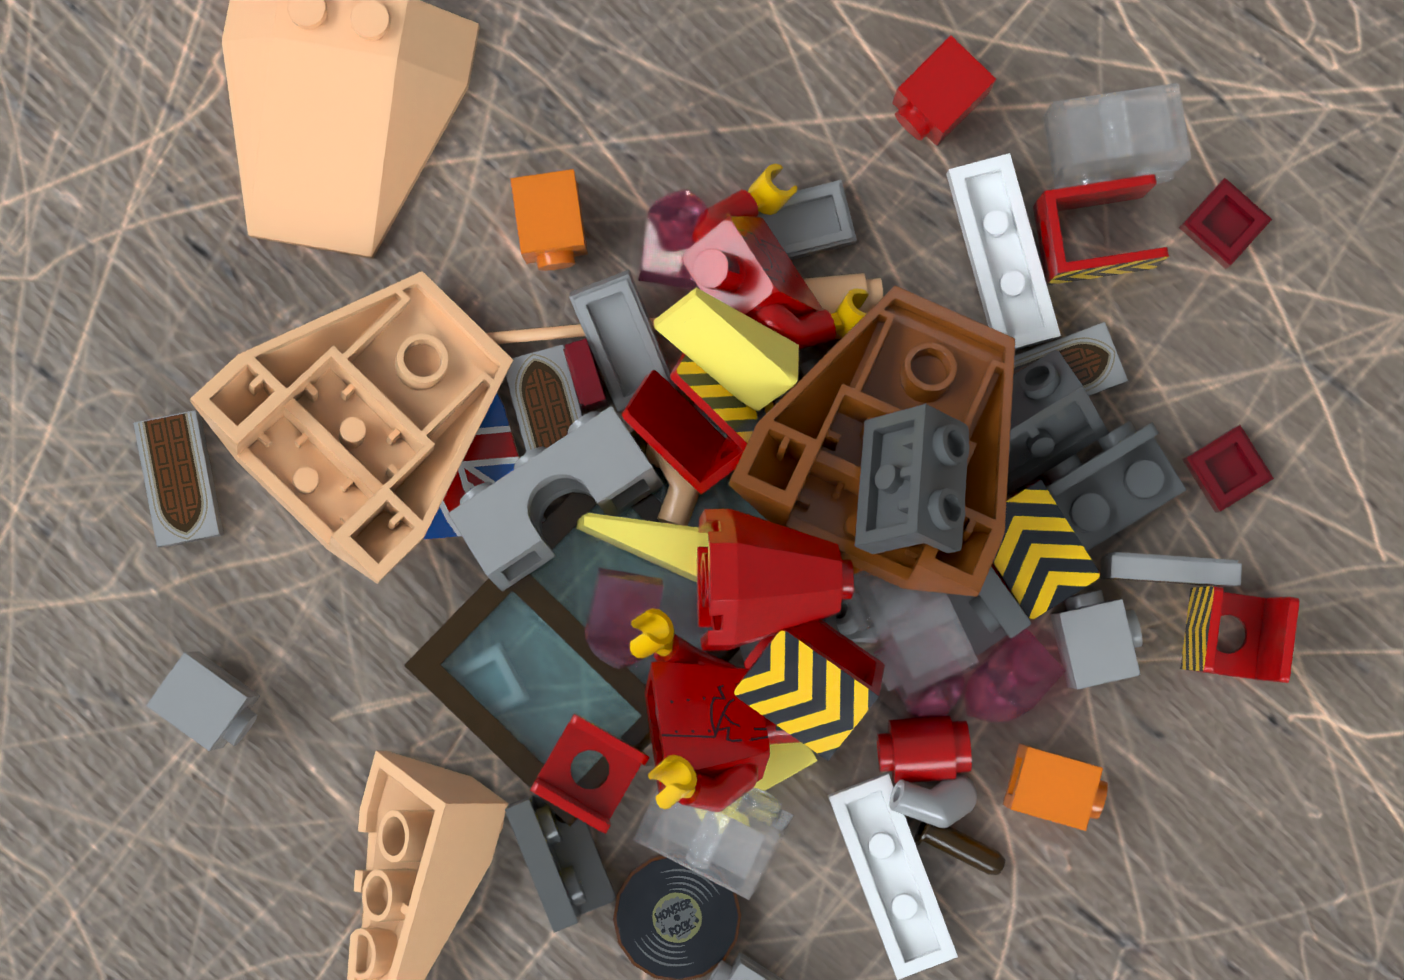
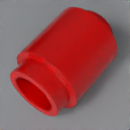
M950 715L888 720V733H879L876 736L880 772H891L894 784L899 780L911 783L956 779V773L971 772V742L966 720L952 721Z

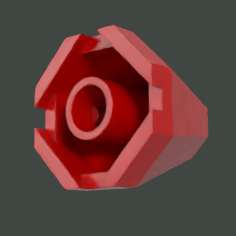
M704 509L699 517L698 533H708V547H697V617L699 627H712V630H708L700 638L702 651L731 650L773 636L780 630L787 628L791 630L836 615L841 611L842 600L852 599L854 590L853 563L851 559L841 558L839 544L733 509Z

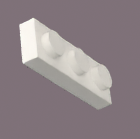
M1010 153L949 169L946 175L988 327L1015 338V350L1058 339L1061 336Z
M884 773L829 794L828 798L897 980L958 956L906 818L903 814L890 809L889 802L894 786L889 774Z

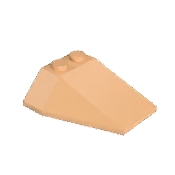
M230 0L222 37V47L248 236L373 259L469 87L480 29L479 23L421 0Z
M421 271L238 354L190 398V402L236 461L327 550L378 584L424 539L513 359Z

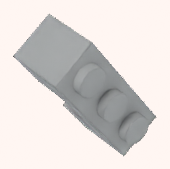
M612 406L601 413L593 411L583 415L569 427L568 435L548 448L537 447L528 451L516 461L513 471L495 483L486 482L475 486L461 498L460 506L448 513L487 577L501 591L509 588L556 557L543 535L542 519L549 504L557 497L572 492L583 493L595 499L605 515L618 516L663 486L653 467Z

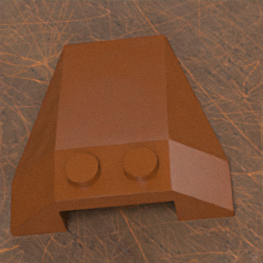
M895 285L756 424L730 479L729 486L767 521L839 544L842 559H851L854 567L902 589L977 597L1005 534L1015 338ZM927 404L965 423L969 428V455L967 458L962 549L946 553L922 543L871 554L855 547L865 420Z

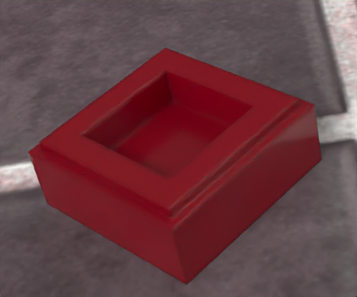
M1224 178L1179 228L1221 266L1227 269L1272 219L1230 181Z
M587 338L566 344V348L563 351L582 408L589 412L608 406L609 404Z
M1241 425L1233 427L1182 459L1215 513L1221 512L1274 479Z

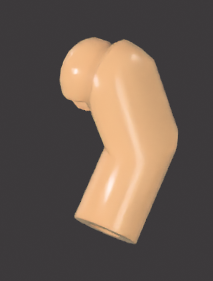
M647 444V460L650 464H654L655 467L661 468L669 484L657 519L663 523L688 526L700 493L654 448Z

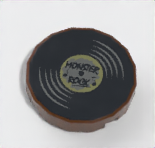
M672 851L651 856L631 870L617 893L613 922L618 944L634 966L656 979L692 980L704 977L714 970L721 960H726L738 939L741 910L736 888L722 868L699 855Z

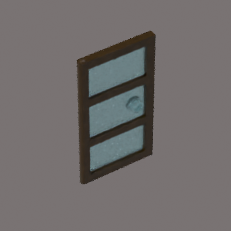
M676 386L677 391L725 438L728 437L704 411ZM633 430L630 434L646 457L648 443ZM651 464L663 486L616 517L661 522L657 517L669 487L661 468ZM733 470L703 494H699L688 526L699 528V517L704 509H733L764 520L766 519L729 486L730 479L735 471ZM572 492L542 523L543 535L556 557L504 591H501L488 578L404 664L424 686L529 788L532 787L574 712L642 751L651 743L645 688L651 662L658 661L654 658V653L643 659L632 655L630 641L643 632L633 628L631 620L649 609H660L671 619L674 633L701 650L700 638L708 630H712V627H699L697 582L576 529L577 520L587 513L605 515L595 499L583 493ZM740 647L731 650H711L705 652L729 662L740 650ZM593 750L583 751L573 759L571 775L579 786L586 789H594L601 786L608 778L609 764L601 753ZM540 797L556 813V818L559 822L566 823L571 827L578 818Z

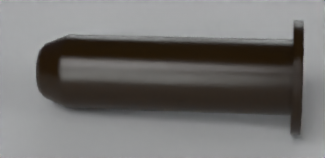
M921 821L915 834V845L918 846L923 841L988 875H999L1005 866L1006 860L999 851L950 826L939 828Z

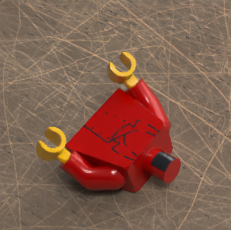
M772 164L749 187L748 192L741 189L710 206L700 214L692 233L694 245L684 252L682 262L700 290L799 345V350L833 340L836 332L844 337L867 314L860 311L859 308L862 307L869 293L858 288L849 290L836 311L831 314L821 307L765 220L758 217L759 212L767 215L776 214L797 192L796 185L784 191L773 184L772 180L783 167L779 164Z
M649 609L631 620L632 627L639 629L643 633L630 641V651L636 658L641 659L649 657L654 653V658L658 661L651 662L645 688V700L655 768L647 775L650 780H657L659 794L656 796V802L662 809H669L679 802L685 806L710 812H722L752 790L756 782L763 778L770 757V745L799 743L800 741L735 696L736 685L749 669L737 668L734 664L695 647L674 633L673 623L666 613L660 609Z

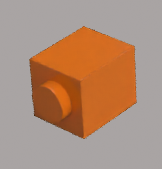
M574 169L510 178L520 250L526 264L537 262L538 270L541 271L559 270L576 265V256L588 255L578 181Z
M1019 743L1002 805L1010 810L1086 831L1089 819H1098L1102 813L1107 797L1108 783L1100 780L1103 771L1102 767Z

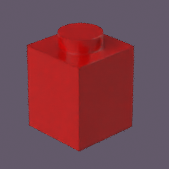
M950 35L897 88L892 102L899 109L895 113V117L902 127L914 138L922 141L927 137L938 146L990 93L997 79Z

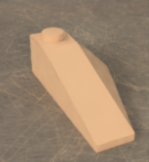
M375 751L359 811L358 831L368 832L366 870H355L354 891L362 893V926L350 935L347 980H425L492 862L499 834L504 824L505 809L508 806L505 800L472 776L389 751Z

